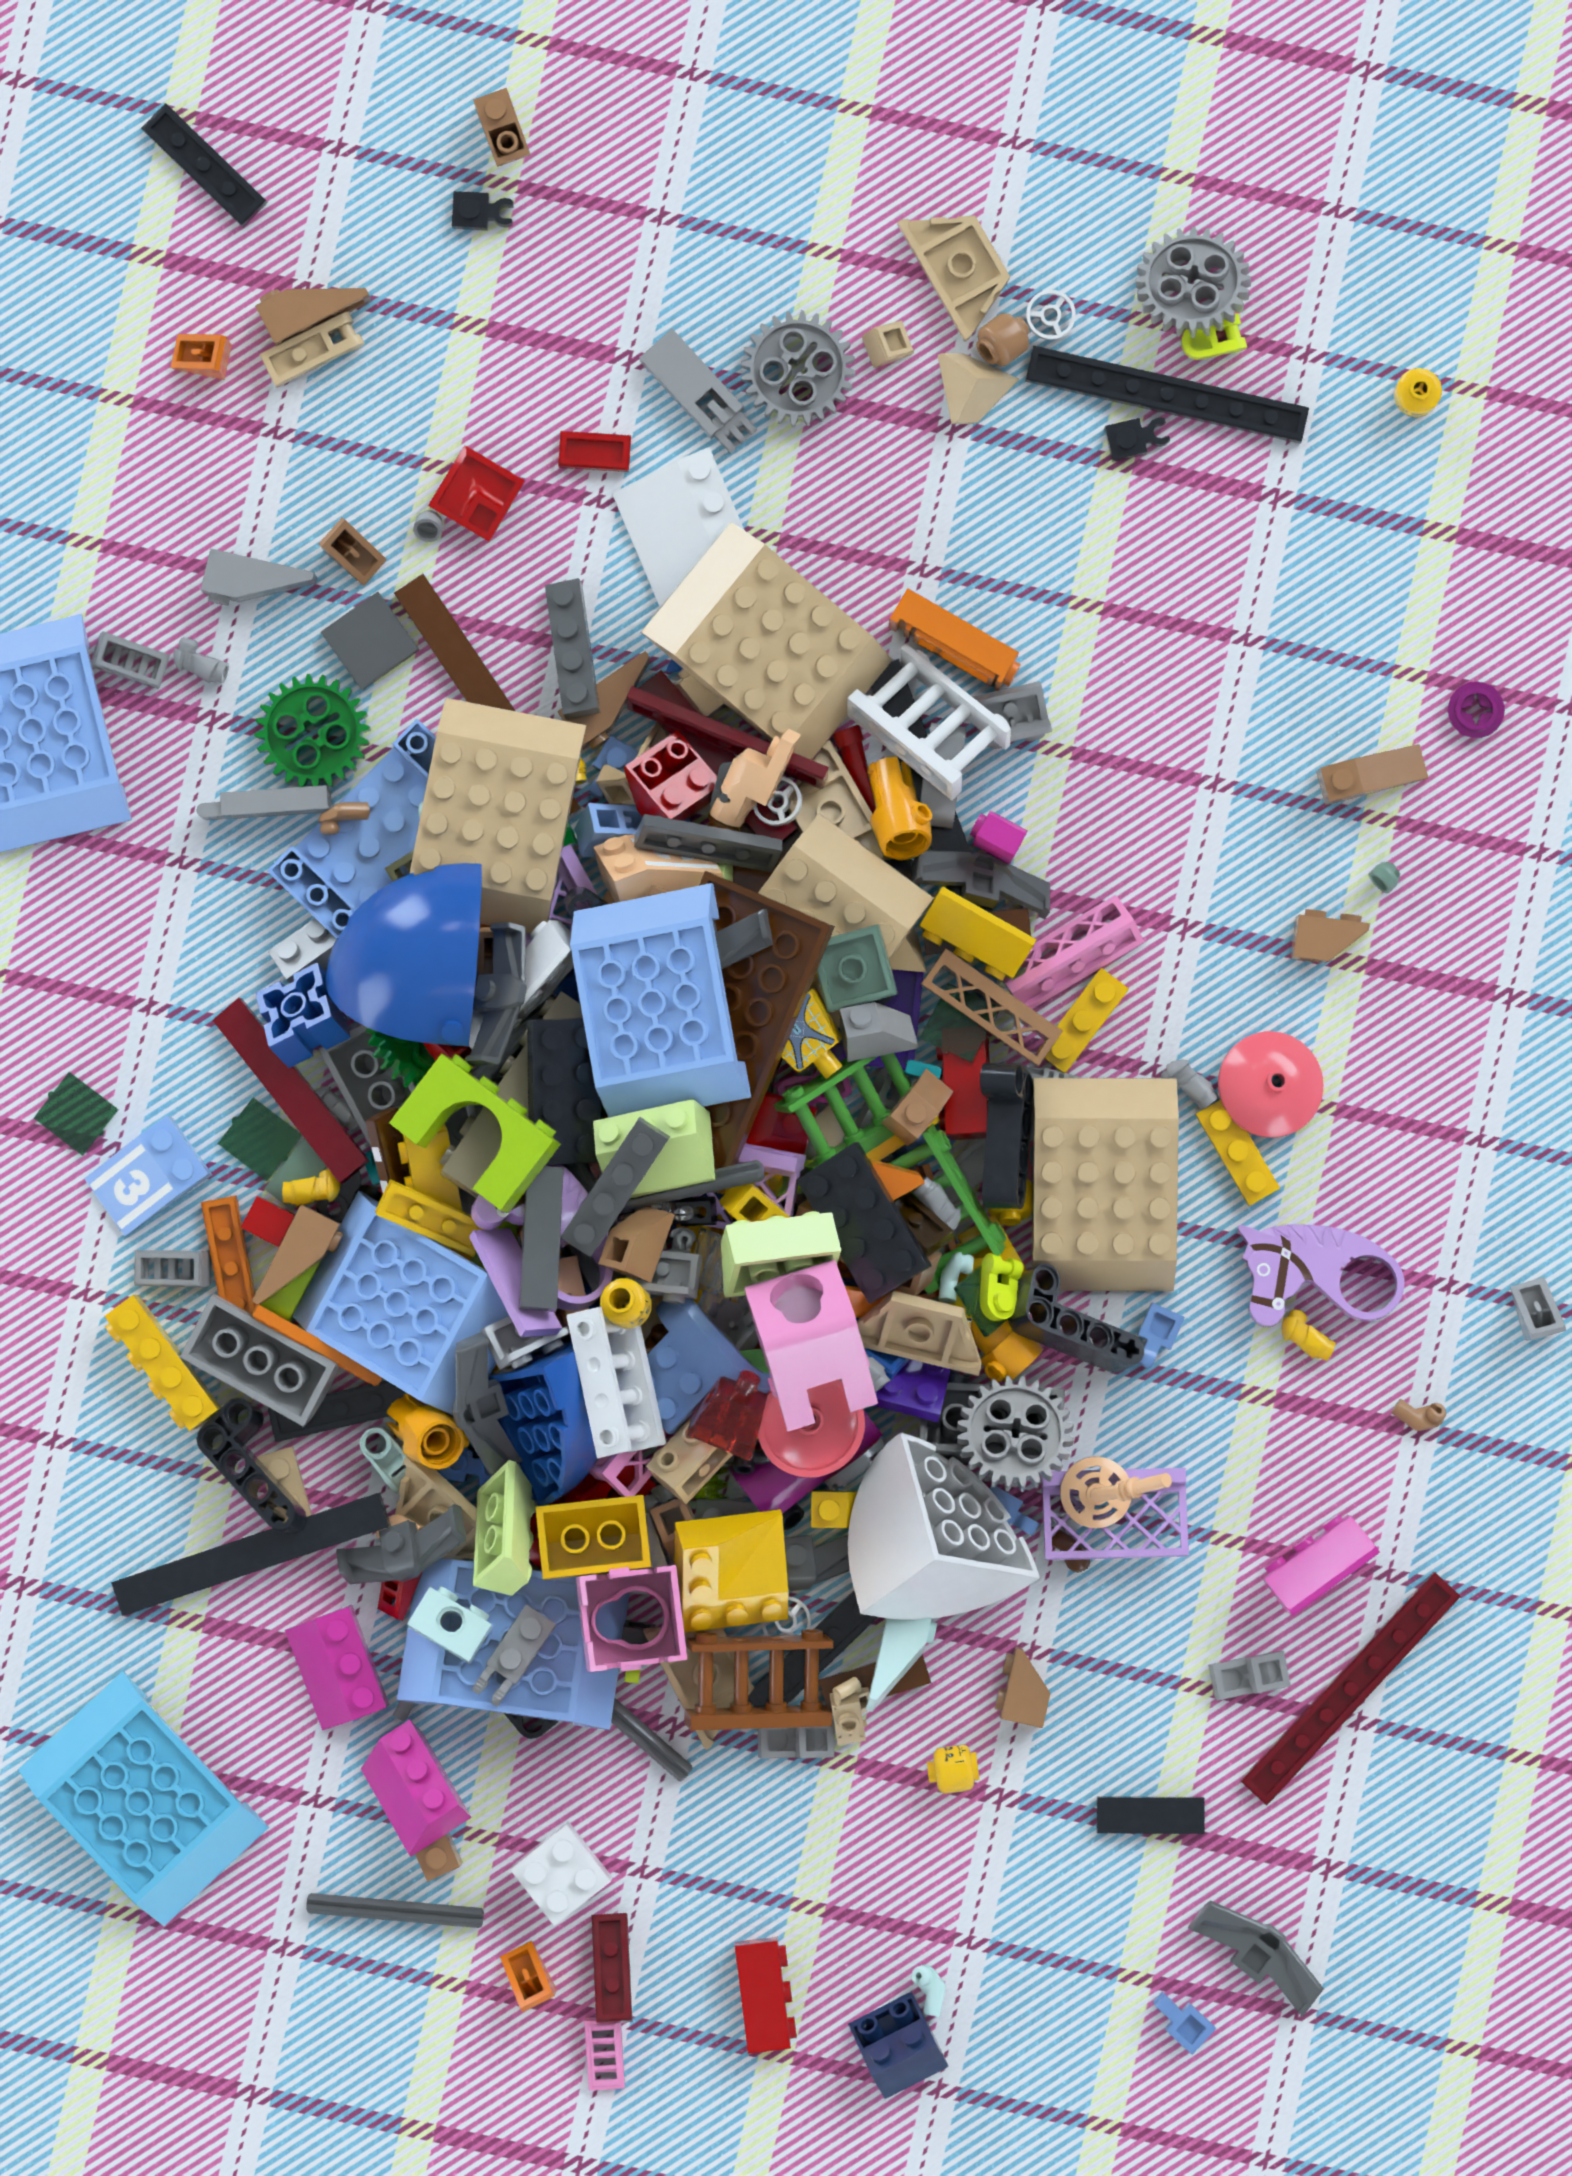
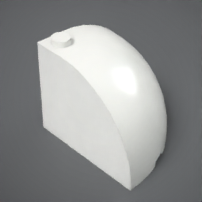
M899 1433L889 1441L872 1461L859 1486L851 1512L848 1533V1560L860 1613L898 1620L946 1617L972 1611L1003 1600L1038 1580L1040 1577L1034 1559L1023 1536L1017 1539L1007 1522L1011 1516L992 1491L956 1458L951 1457L948 1460L939 1453H935V1445L904 1433Z

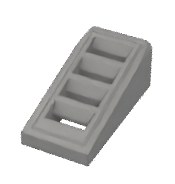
M103 631L99 635L91 658L92 668L159 689L170 655ZM111 644L115 648L110 662L107 663L103 660L108 645ZM122 649H126L129 652L122 668L117 666ZM139 653L143 656L136 673L131 671L136 654ZM150 657L157 659L151 678L144 676Z
M135 1250L134 1286L210 1287L211 1285L210 1251ZM149 1258H154V1279H148ZM164 1258H168L167 1279H163ZM178 1258L183 1259L182 1279H178ZM193 1259H194V1279H193Z

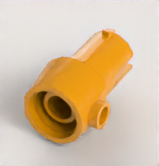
M886 757L875 763L872 762L868 767L867 773L876 810L871 815L870 824L880 849L886 857L896 860L911 859L921 855L931 846L930 820L932 819V812L927 804L918 802L910 766L902 761L901 770L898 757Z
M979 1287L970 1329L976 1346L984 1353L980 1359L981 1364L985 1366L986 1375L991 1380L995 1379L997 1382L1003 1381L1005 1383L1006 1376H1010L1012 1380L1016 1378L1040 1355L1043 1348L1039 1343L1016 1334L1011 1329L1008 1318L1001 1321L987 1319L980 1309Z
M408 1393L394 1401L387 1410V1414L399 1424L398 1427L393 1422H386L390 1432L404 1442L403 1453L405 1456L430 1469L440 1470L451 1466L458 1460L463 1449L469 1445V1440L464 1431L456 1426L455 1420L449 1413L431 1405H424Z

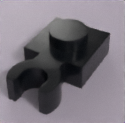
M454 191L452 229L488 231V221H495L501 227L513 226V220L511 218H502L499 212L505 207L514 208V202L509 198H502L495 203H489V193Z
M1140 418L1105 426L1104 430L1112 462L1146 455V444L1148 443L1157 447L1167 445L1170 442L1169 436L1158 438L1154 434L1156 427L1166 424L1165 418H1156L1147 427L1143 428L1141 427Z

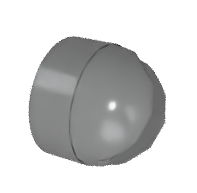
M432 510L423 511L415 520L414 534L425 542L436 541L441 536L443 522L437 512Z

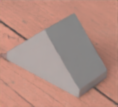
M1545 1277L1510 1287L1524 1340H1535L1566 1331L1564 1321Z

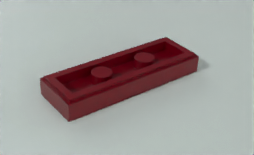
M628 1914L591 1915L596 2023L633 2022Z

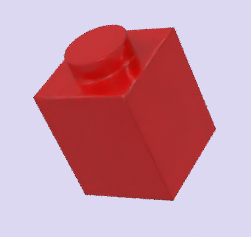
M256 1196L240 1228L280 1247L295 1214L260 1196Z

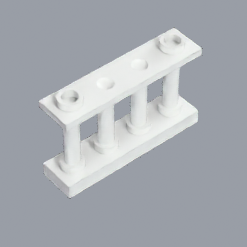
M904 644L901 647V666L903 668L873 696H865L856 689L847 698V715L950 800H953L962 792L961 770L992 741L1006 750L1010 746L1011 728L1004 717L991 713L934 667L922 651H915L907 644ZM913 677L929 688L899 718L891 717L882 708ZM940 698L955 709L925 739H918L908 729ZM966 719L981 730L952 760L947 759L945 761L935 753L934 749Z
M602 1307L566 1315L597 1458L665 1445L666 1440L641 1325L633 1329L620 1328L603 1315Z

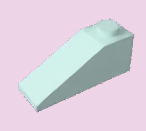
M932 1617L919 1620L886 1618L866 1705L867 1711H874L922 1655L926 1643L933 1644L937 1623L931 1622Z

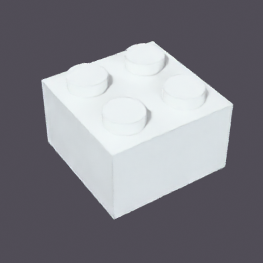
M569 1821L514 1863L510 1869L554 1927L612 1880L610 1873Z

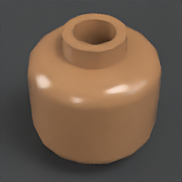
M1001 313L979 329L978 341L976 343L977 350L989 364L1006 366L1027 351L1029 347V328L1022 318Z

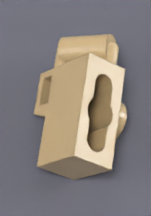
M852 1677L834 1687L833 1693H829L838 1745L866 1741L864 1727H867L866 1719L863 1720L862 1714L867 1712L866 1705L869 1688H861L860 1681L856 1677ZM866 1696L867 1701L860 1702L859 1698Z

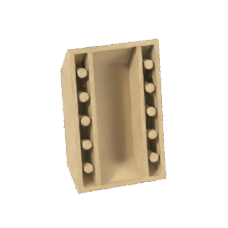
M732 522L728 524L640 632L769 742L772 743L775 736L781 738L788 728L801 734L793 753L810 760L813 759L848 716L847 698L856 689L865 695L893 660L870 633L767 545Z
M446 698L436 733L409 874L414 873L416 876L434 871L436 866L448 864H482L480 924L490 925L491 923L511 922L525 926L526 933H532L542 921L547 923L550 917L587 725Z
M820 813L817 814L792 845L758 892L835 926L831 936L879 924L889 959L934 899V897ZM816 972L809 991L815 988L825 1004ZM840 1011L829 1012L839 1029ZM812 1062L809 1066L806 1067L807 1070H809V1068L812 1066L813 1062Z
M1033 1078L1031 1268L1044 1263L1053 1266L1060 1276L1059 1291H1174L1177 1265L1179 1136L1176 1078Z

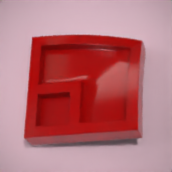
M464 445L428 506L490 542L524 485L525 480Z
M766 1092L746 1143L805 1155L809 1138L795 1111L793 1113L776 1111L773 1105L782 1100L783 1096ZM808 1105L813 1117L816 1118L818 1108Z

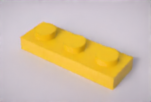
M1100 968L1057 1025L1063 1032L1044 1059L1059 1071L1066 1073L1128 992L1129 988L1103 968Z
M1221 1100L1195 1114L1248 1206L1280 1189L1250 1135L1232 1121L1224 1109Z
M391 1179L375 1210L376 1215L471 1257L475 1256L476 1250L469 1236L473 1230H485L479 1228L474 1223L470 1214Z

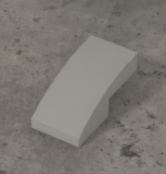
M1284 1651L1208 1665L1215 1700H1223L1251 1693H1262L1291 1686Z
M832 1721V1726L758 1729V1758L802 1759L834 1757V1721Z

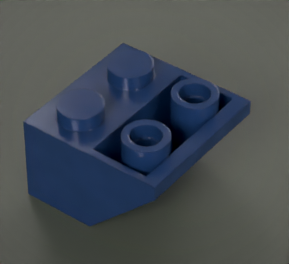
M912 1991L848 2023L868 2070L884 2099L949 2067Z

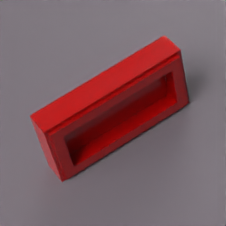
M560 431L558 467L629 472L631 435Z

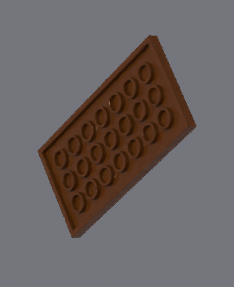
M705 871L699 886L710 883L714 885L719 919L715 920L717 931L762 909H767L773 945L722 969L737 1060L743 1061L746 1064L751 1098L704 1107L710 1112L714 1168L718 1169L736 1165L835 926L716 874ZM605 1112V1115H604L603 1119H604V1118H608V1115H607L606 1112ZM726 1189L719 1190L716 1192L724 1194Z

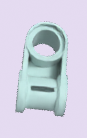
M372 1426L361 1436L360 1449L376 1468L377 1473L384 1482L397 1494L400 1481L405 1476L406 1467L396 1475H393V1473L403 1465V1460L406 1457L403 1453V1446L385 1427ZM379 1433L384 1436L386 1448L383 1451L373 1452L368 1448L367 1437L370 1434Z

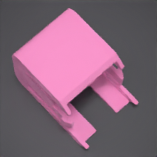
M835 1259L744 1287L759 1344L771 1377L767 1380L772 1395L779 1401L787 1432L815 1423L806 1390L815 1386L841 1379L850 1412L878 1404L869 1370L870 1363L863 1347L855 1314Z
M676 1565L631 1571L629 1567L609 1569L608 1574H594L576 1578L587 1672L604 1671L612 1668H621V1672L639 1670L641 1665L687 1660ZM632 1591L646 1592L653 1596L661 1605L663 1625L656 1637L650 1642L641 1645L629 1644L622 1639H607L596 1628L595 1616L599 1608L605 1603L617 1601L626 1593Z

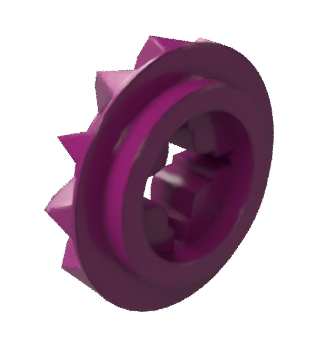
M1469 682L1460 686L1452 694L1447 712L1451 725L1461 735L1478 739L1491 735L1499 728L1504 718L1505 706L1501 695L1494 687L1484 682ZM1475 695H1477L1479 707L1491 709V712L1479 715L1477 725H1475L1472 714L1461 712V709L1472 706Z

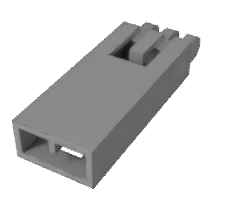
M673 329L669 330L639 358L642 365L710 439L715 437L730 454L736 450L734 444L728 440L731 434L740 444L747 440L738 430L741 425L751 435L757 431L756 427L742 413L744 406ZM707 392L721 405L720 407L714 400L707 404V408L716 415L714 419H711L697 403Z
M327 785L221 792L220 802L201 803L197 806L196 812L204 820L323 813L332 807L331 790Z

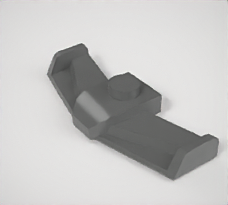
M927 850L915 857L912 863L911 881L916 885L961 886V897L973 904L994 909L999 902L1000 895L1038 913L1040 918L1046 919L1050 913V883L1013 865H1009L991 854L980 851Z
M762 909L717 931L715 920H713L721 970L773 945L767 909Z
M511 922L490 924V930L493 931V974L478 975L475 988L473 1010L482 1014L485 1013L472 1052L465 1058V1061L472 1066L499 1065L501 1063L520 1008L524 1004L527 989L525 984V926Z
M477 1333L456 1343V1399L453 1403L452 1412L456 1426L464 1431L489 1474L493 1475L508 1460L514 1461L517 1464L523 1460L516 1452L497 1420L509 1415L501 1384L495 1378L488 1381L487 1345H489V1339L484 1334Z
M453 1504L448 1508V1511L418 1532L416 1523L409 1520L379 1531L381 1546L337 1549L339 1573L349 1584L397 1580L404 1582L419 1576L420 1572L467 1540L461 1506Z
M812 1535L784 1538L789 1590L811 1589L815 1584L850 1571L848 1535L817 1547H813Z
M1210 1900L1202 1907L1188 1926V1929L1237 1950L1230 1961L1260 1984L1264 1977L1269 1974L1302 2017L1324 1990L1286 1941V1936L1271 1924H1263Z

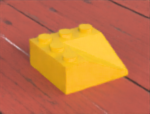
M781 1509L675 1522L674 1565H676L684 1633L788 1620L789 1592Z

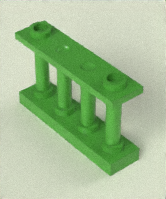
M894 1053L881 1055L880 1058L902 1098L911 1087V1084ZM878 1056L847 1062V1058H844L840 1061L843 1066L827 1079L820 1074L803 1086L791 1087L782 1094L783 1099L773 1105L776 1111L793 1113L795 1111L817 1153L814 1156L816 1160L806 1166L808 1172L854 1142H859L864 1152L868 1153L895 1135L881 1123L891 1110L885 1109L863 1067ZM849 1075H852L873 1115L871 1118L872 1123L863 1129L857 1128L835 1084ZM822 1093L845 1134L843 1136L844 1141L835 1147H829L807 1105L809 1101Z
M934 1124L928 1126L922 1133L926 1140L925 1143L888 1164L908 1169L934 1154L945 1173L931 1181L939 1183L943 1190L953 1185L963 1204L955 1207L961 1210L960 1221L971 1216L981 1234L940 1257L933 1281L925 1288L928 1295L939 1289L941 1272L953 1254L962 1252V1255H974L989 1246L992 1253L998 1256L1002 1254L1006 1247L1004 1244L1006 1236L997 1222L992 1224L951 1155L949 1149L952 1147L948 1137L942 1130L937 1131Z

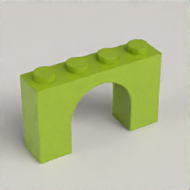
M441 1053L389 1124L416 1145L426 1148L447 1119L457 1110L470 1105H481L489 1108L500 1123L502 1131L501 1147L496 1158L472 1189L499 1210L509 1213L561 1145V1143L553 1138L556 1131L540 1119L536 1124L525 1116L528 1109L512 1097L508 1102L497 1094L501 1088L487 1077L482 1076L478 1080L469 1073L472 1066L460 1056L455 1054L453 1058H450Z

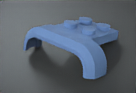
M685 1298V1304L669 1303L662 1300L657 1305V1315L669 1332L647 1354L662 1426L668 1434L675 1433L718 1387L730 1398L747 1408L755 1409L762 1403L766 1394L771 1390L767 1380L771 1378L770 1373H764L754 1367L693 1299Z

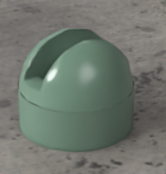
M1390 862L1378 864L1368 874L1373 884L1385 893H1390L1400 880L1399 870Z

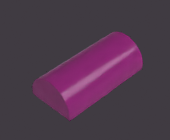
M865 1411L864 1436L860 1447L851 1459L883 1436ZM760 1442L753 1446L756 1450H763ZM771 1462L755 1464L754 1473L743 1475L734 1472L733 1464L727 1467L760 1512L781 1509V1512L784 1513L836 1472L834 1471L820 1477H799L784 1472Z

